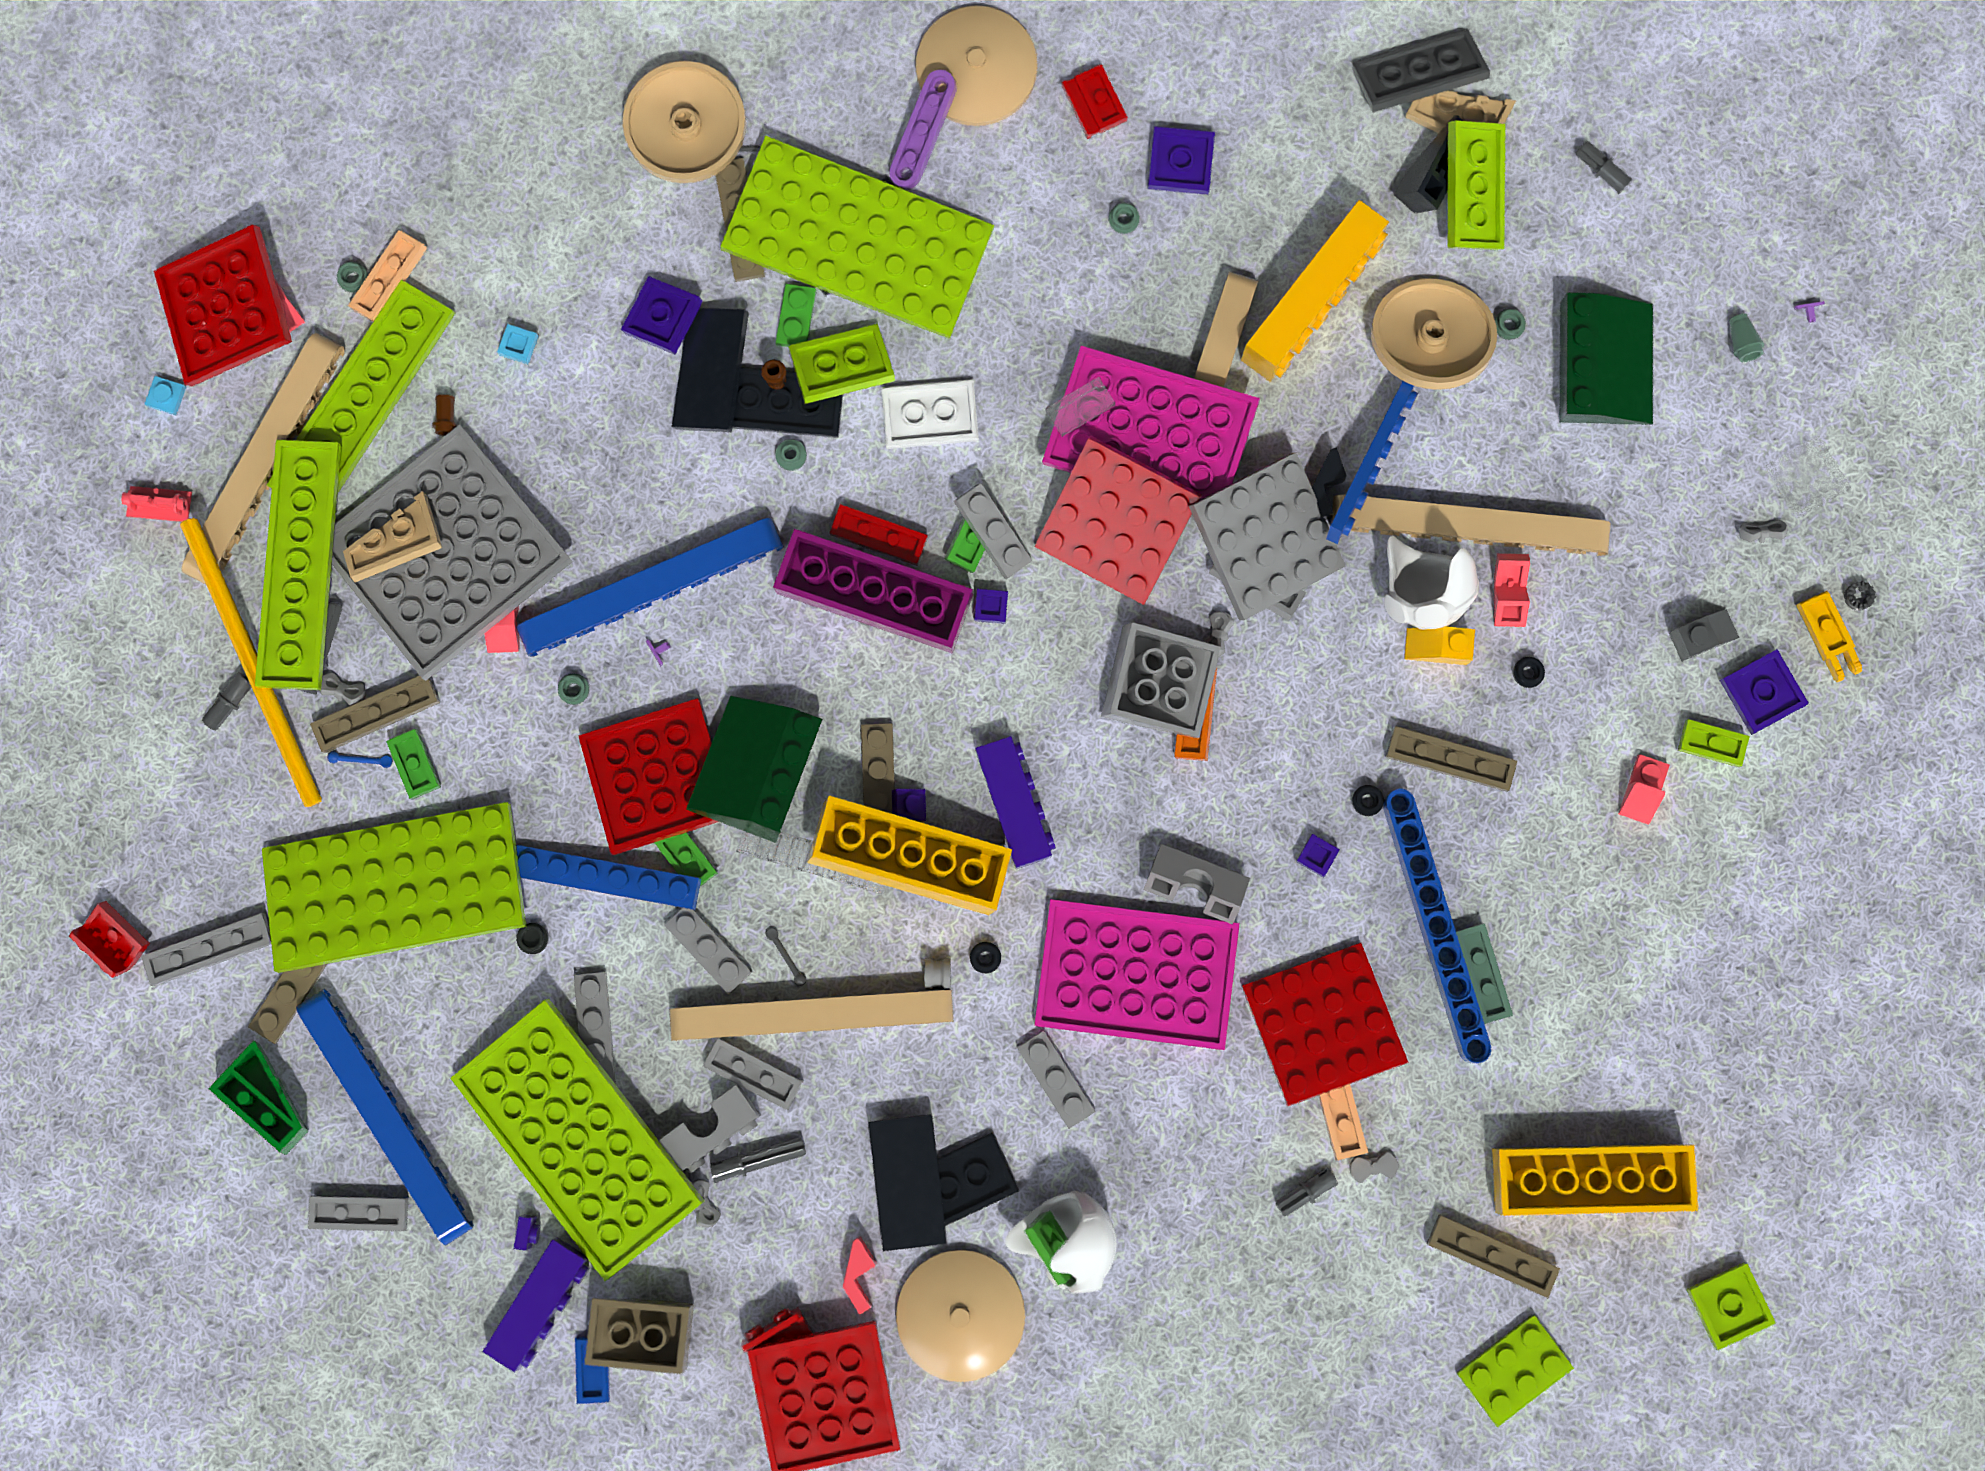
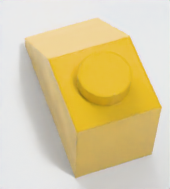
M1447 626L1425 630L1407 628L1404 659L1468 665L1473 661L1475 629Z

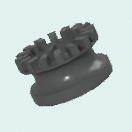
M1864 581L1850 585L1844 594L1847 606L1856 611L1872 606L1876 598V591L1873 590L1874 587ZM1855 588H1858L1860 592L1865 591L1867 593V597L1863 599L1864 604H1861L1859 600L1855 601L1852 599V595L1856 593Z

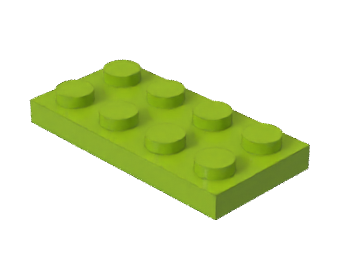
M1470 121L1448 122L1447 248L1505 249L1506 124Z

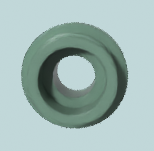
M1120 203L1110 211L1109 223L1111 228L1117 233H1131L1139 224V212L1131 204ZM1126 214L1129 216L1130 221L1123 224L1118 220L1119 216Z
M347 262L339 268L337 282L343 290L355 293L367 278V270L360 263ZM351 273L358 274V279L355 282H348V276Z
M1505 309L1495 318L1497 334L1503 339L1514 340L1520 337L1525 330V318L1515 309ZM1512 320L1515 323V328L1512 330L1507 329L1504 326V322Z
M786 440L777 447L775 456L781 468L795 471L804 465L807 453L805 447L799 441ZM788 450L797 452L796 457L793 459H787L785 454Z
M568 674L558 684V694L567 704H580L589 695L590 687L588 681L579 674ZM572 684L579 685V692L576 695L569 694L568 689Z

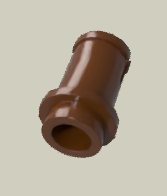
M776 359L765 362L761 370L764 380L772 389L783 388L785 386L783 381H787L785 365Z
M437 395L435 397V422L432 423V428L435 429V434L446 436L457 427V424L454 423L455 397L451 395Z

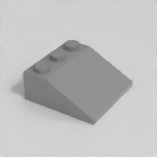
M1134 622L1124 625L1101 717L1140 727L1200 738L1221 647Z

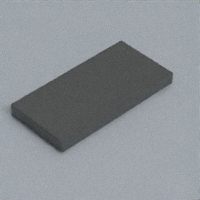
M1469 29L1352 63L1354 75L1373 113L1490 78V70Z

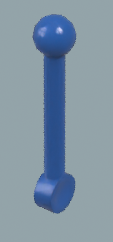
M331 751L327 756L330 763L346 761L380 764L384 768L391 767L393 763L392 758L387 755L381 758L339 755L336 751Z

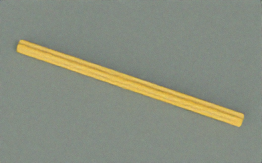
M196 518L184 520L180 523V527L305 807L317 805L321 802L320 794L273 688H258L255 686L257 652L200 523Z

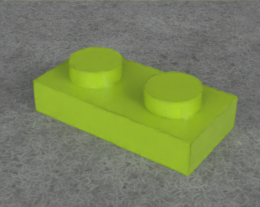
M1687 719L1684 723L1678 751L1739 768L1743 766L1750 736Z

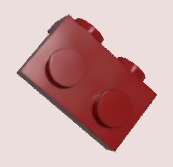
M107 901L98 903L83 926L72 930L69 934V937L77 944L79 949L84 951L99 965L102 971L112 978L129 971L150 944Z
M787 1307L776 1313L772 1317L773 1322L765 1327L758 1324L745 1332V1339L742 1340L741 1348L746 1352L757 1345L813 1334V1331L799 1307L791 1311Z

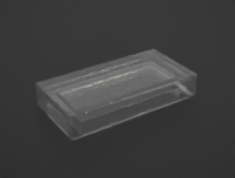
M1097 377L1048 406L1045 410L1057 431L1063 437L1115 406V402L1100 377Z

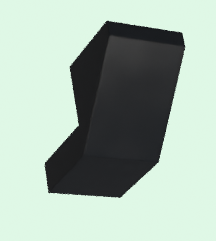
M1337 447L1329 451L1312 486L1318 501L1317 505L1321 518L1325 517L1326 520L1331 519L1334 513L1325 488L1343 483L1347 477Z

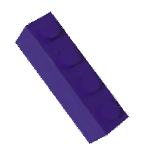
M1009 736L975 748L1008 848L1012 849L1011 857L1015 869L1017 870L1052 858L1051 850L1056 849L1051 832L1047 831L1044 833L1041 820L1046 818L1040 801L1035 803L1033 801L1030 791L1034 790L1035 786L1030 771L1023 772L1020 761L1025 760L1020 742L1013 743L1012 737Z
M560 1238L552 1239L482 1352L514 1373L520 1370L522 1366L527 1369L537 1354V1351L533 1348L539 1338L545 1340L555 1325L551 1321L557 1310L562 1313L570 1302L572 1295L568 1292L574 1282L580 1284L590 1268L585 1265L588 1261L587 1257Z

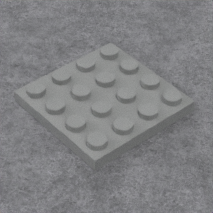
M1296 452L1189 505L1239 621L1252 617L1346 566L1337 545L1326 540L1329 526L1325 517L1321 518L1317 505L1318 501Z

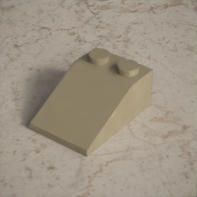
M592 1298L585 1365L683 1374L688 1366L694 1304L656 1300Z

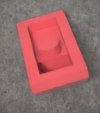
M1641 754L1637 755L1618 814L1649 825L1666 792L1662 790L1670 764Z

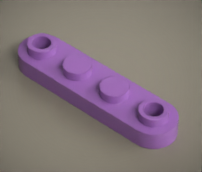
M935 70L927 76L890 166L891 180L902 189L914 188L920 182L956 94V81L945 70ZM945 83L947 85L946 90L939 93L937 91L938 86ZM911 169V176L908 179H903V171Z

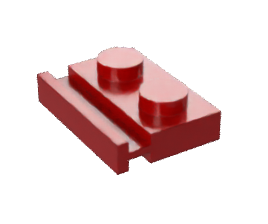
M1102 64L1074 76L1071 80L1062 81V89L1087 139L1097 133L1101 134L1127 122L1128 116Z

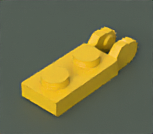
M1825 591L1796 604L1822 660H1826V665L1834 681L1838 683L1845 679L1844 672L1836 655L1843 653L1847 666L1853 674L1856 675L1862 672L1861 662L1854 650L1856 646L1829 592Z

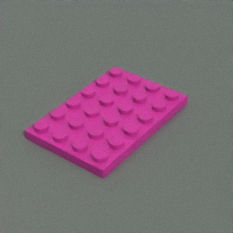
M1081 346L1042 463L1043 465L1071 473L1088 438L1093 436L1202 494L1201 500L1234 482L1260 398Z
M1050 899L1034 1026L1225 1050L1240 923L1233 922V924L1218 920Z

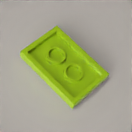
M878 324L788 346L805 404L895 381V374Z
M1532 1314L1456 1374L1498 1428L1572 1371L1574 1367L1535 1315Z

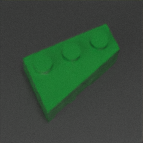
M255 1040L208 1088L278 1152L287 1155L308 1132L264 1050Z

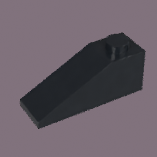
M1455 115L1451 118L1449 122L1464 120L1458 115ZM1448 123L1410 166L1394 194L1414 214L1438 210L1448 191Z

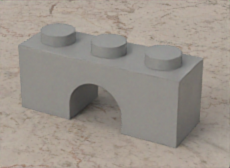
M1161 844L1143 890L1173 901L1180 888L1193 887L1199 890L1205 897L1204 914L1233 924L1241 908L1250 878L1236 871L1210 863L1205 859L1184 853L1177 848Z
M735 1085L710 1103L718 1117L717 1128L711 1135L700 1136L692 1130L688 1122H684L658 1140L682 1172L687 1169L689 1174H691L706 1163L703 1157L712 1150L716 1155L732 1144L729 1138L740 1132L744 1136L758 1126L755 1120L761 1115L741 1086Z

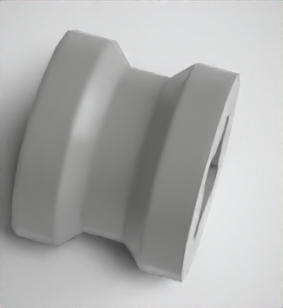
M925 958L926 990H932L935 986H941L944 990H951V958H944L942 961Z

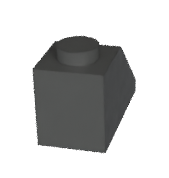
M1727 609L1702 617L1669 633L1681 662L1740 638Z

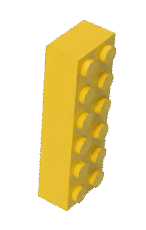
M1358 200L1248 341L1241 361L1269 382L1275 376L1281 378L1291 365L1290 362L1295 356L1293 354L1294 351L1300 354L1310 341L1309 337L1313 333L1312 328L1318 331L1328 318L1327 314L1332 308L1331 304L1336 307L1347 293L1346 290L1351 284L1349 280L1355 283L1364 272L1365 265L1369 259H1374L1384 245L1383 242L1388 236L1385 230L1389 221Z
M829 795L822 806L807 863L990 915L997 910L1012 849Z
M1646 1144L1492 1148L1495 1213L1502 1216L1698 1211L1695 1145Z

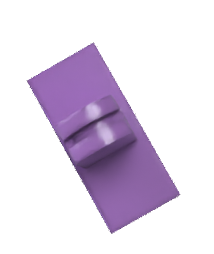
M1825 301L1797 305L1794 309L1805 308L1808 323L1815 322L1814 307L1824 305Z
M649 639L646 640V644L661 667L663 662L658 655L671 648L669 643L665 642L654 649Z

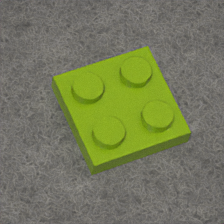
M1743 1262L1686 1289L1715 1350L1719 1351L1776 1324L1748 1263Z

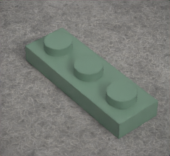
M1485 923L1456 931L1484 1024L1513 1016Z

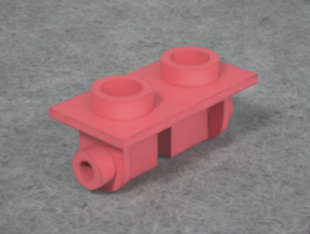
M130 486L128 493L123 492L121 502L123 505H127L126 517L183 522L189 519L192 492Z

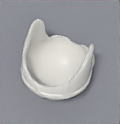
M1390 536L1387 540L1389 592L1385 596L1384 604L1389 616L1395 622L1409 623L1423 630L1442 628L1456 622L1467 611L1479 593L1476 563L1471 554L1465 548H1461L1452 557L1415 550L1403 544L1394 536Z
M1079 1191L1064 1193L1048 1199L1031 1211L1007 1234L1005 1243L1011 1251L1032 1255L1044 1264L1024 1230L1042 1213L1051 1210L1068 1238L1052 1257L1051 1269L1059 1273H1069L1073 1277L1067 1283L1057 1285L1047 1267L1046 1275L1054 1285L1064 1290H1069L1070 1293H1088L1102 1289L1104 1278L1108 1274L1116 1255L1117 1241L1111 1218L1104 1208L1091 1196Z

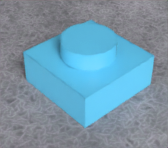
M507 324L497 353L500 356L528 365L539 336L537 333Z
M154 376L144 405L176 416L186 386Z

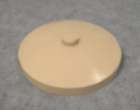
M986 6L959 8L939 18L923 36L916 56L917 79L922 90L924 82L931 72L935 70L949 72L956 81L957 91L946 118L953 122L970 126L997 123L1013 115L1029 98L1037 77L1036 49L1026 29L1009 14ZM945 83L940 84L937 91L939 93L944 92L947 85Z
M678 61L653 69L634 86L624 106L623 131L632 155L649 173L669 182L694 183L715 176L734 160L745 138L746 114L737 89L720 71L698 62Z
M1418 279L1396 287L1381 300L1374 315L1371 327V340L1377 357L1393 375L1417 387L1442 390L1464 385L1474 380L1486 369L1496 347L1497 327L1487 305L1469 289L1454 282L1441 279Z
M951 1250L930 1257L911 1273L899 1295L896 1323L903 1347L920 1368L940 1379L968 1382L994 1373L1012 1357L1023 1335L1025 1306L1017 1282L1002 1264L980 1252Z

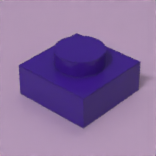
M977 589L975 622L1006 624L1008 591Z
M925 789L892 790V814L918 822L926 821Z
M1311 834L1296 862L1324 878L1340 849Z
M519 1216L513 1249L527 1251L532 1249V1244L538 1243L541 1226L536 1224L537 1216Z

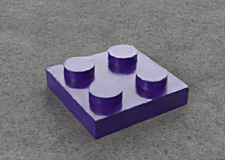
M1154 126L1148 189L1209 195L1215 132Z
M648 276L621 331L625 335L676 355L703 300L695 294Z
M1778 649L1719 680L1751 735L1809 704Z

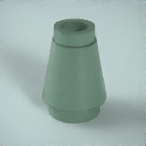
M1739 314L1732 317L1729 323L1734 356L1738 357L1740 362H1749L1761 357L1764 354L1763 347L1765 344L1748 318V315Z

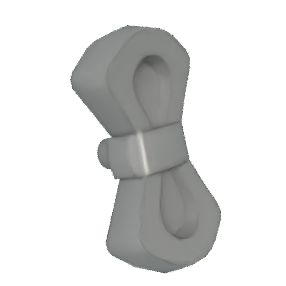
M1774 520L1765 525L1743 523L1739 529V536L1748 542L1759 539V543H1764L1765 538L1769 537L1783 540L1787 535L1788 529L1787 524L1780 520Z
M1221 611L1215 612L1210 616L1212 632L1205 641V643L1221 647L1219 657L1225 653L1224 641H1228L1227 632L1234 624L1232 617L1228 613Z
M329 673L322 676L320 693L321 695L334 696L339 702L345 700L351 706L364 700L365 688L362 683L353 685L341 683L335 673Z
M1388 1151L1378 1158L1365 1159L1355 1156L1350 1164L1351 1176L1358 1183H1363L1370 1175L1382 1174L1392 1179L1398 1171V1161Z
M694 1180L691 1182L705 1200L703 1204L694 1210L696 1211V1224L704 1228L712 1227L718 1222L721 1213L712 1207L708 1200L710 1184L703 1180Z

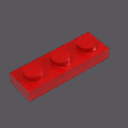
M841 504L829 532L831 536L915 566L919 564L928 539L926 534Z

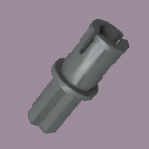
M1589 141L1583 143L1577 150V157L1596 172L1595 177L1600 176L1618 194L1633 180L1612 162L1614 160L1612 157L1608 159Z
M238 672L223 693L219 692L217 694V701L202 718L203 723L208 728L214 731L218 730L231 712L239 709L238 704L252 688L246 675Z
M1326 1167L1305 1182L1299 1181V1187L1277 1200L1276 1206L1283 1216H1288L1309 1201L1311 1204H1314L1316 1198L1337 1186L1338 1182L1333 1173Z

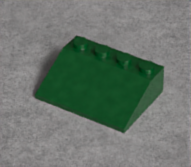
M1566 293L1560 302L1559 422L1653 425V304L1600 293Z
M730 696L686 810L776 843L823 719L791 707Z

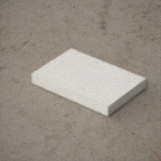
M973 379L881 387L886 449L979 441Z

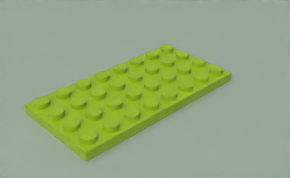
M765 135L720 249L795 280L950 339L991 237L994 225Z
M508 802L262 848L274 971L277 973L526 927L511 804Z
M549 998L543 1000L450 1078L605 1282L705 1202Z

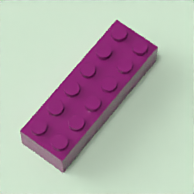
M797 529L793 530L773 586L778 595L952 654L973 597V589Z

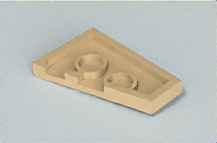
M1445 91L1413 101L1405 118L1438 134L1455 115H1458L1464 121L1505 124L1516 100L1505 99V101L1489 99L1488 96L1477 95V97L1458 95L1454 91Z
M423 491L414 497L416 501L403 511L399 508L391 514L392 519L379 529L373 528L343 551L350 578L354 582L442 548L429 501Z

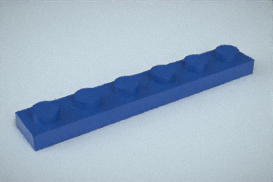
M1402 381L1330 526L1326 540L1338 545L1342 534L1346 536L1350 534L1356 520L1351 516L1355 508L1361 511L1369 494L1364 492L1368 483L1374 485L1381 470L1377 464L1380 458L1387 459L1393 446V442L1389 441L1392 433L1399 434L1406 417L1401 415L1405 408L1411 410L1418 392L1413 391L1414 385Z
M517 845L520 878L696 910L702 880L700 878Z

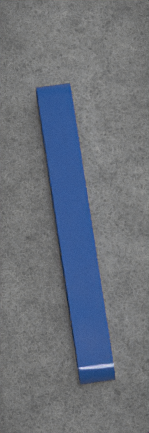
M772 518L761 519L524 621L516 628L528 657L537 656V652L547 647L550 650L567 643L566 639L575 635L578 638L594 631V627L603 623L606 625L624 618V614L633 610L634 613L652 606V602L662 598L664 601L680 594V590L691 586V588L710 581L709 578L714 575L720 574L722 576L738 569L737 565L747 561L750 564L766 557V553L776 549L778 552L784 548V545Z
M1396 789L1384 798L1383 810L1460 1057L1464 1061L1482 1063L1490 1057L1492 1051L1491 1043L1415 798L1408 790ZM1394 796L1402 797L1405 800L1406 808L1404 812H1397L1392 808L1391 800ZM1403 826L1411 827L1414 830L1415 840L1412 843L1405 842L1402 839L1400 832ZM1417 856L1424 861L1425 868L1422 873H1416L1411 869L1410 860L1412 857ZM1422 887H1429L1433 891L1434 899L1431 904L1421 901L1419 893ZM1433 917H1437L1443 922L1444 928L1439 935L1432 933L1429 929V922ZM1444 947L1448 948L1453 954V960L1449 965L1442 964L1438 957L1439 951ZM1453 978L1458 979L1462 984L1463 989L1458 996H1453L1448 990V983ZM1462 1009L1468 1010L1472 1015V1021L1467 1027H1463L1458 1022L1457 1016ZM1472 1040H1477L1482 1049L1481 1054L1476 1058H1472L1467 1052V1046Z
M322 989L296 1006L297 1013L440 1242L447 1246L474 1228L472 1220L468 1222L462 1211L465 1209L455 1193L451 1194L445 1185L448 1182L439 1167L433 1166L429 1159L431 1155L422 1140H417L412 1130H414V1127L404 1112L401 1114L395 1105L397 1100L389 1087H384L380 1081L379 1076L381 1075L371 1059L367 1060L362 1052L364 1047L354 1032L351 1034L345 1025L347 1020L339 1007H334L330 1001V993L326 989Z

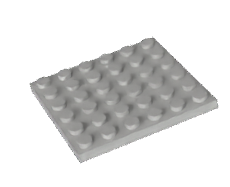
M460 424L338 521L334 528L332 565L425 681L573 562ZM423 491L428 498L442 548L354 582L350 578L343 551L373 528L379 529L392 519L391 514L399 508L403 511L415 502L414 497Z

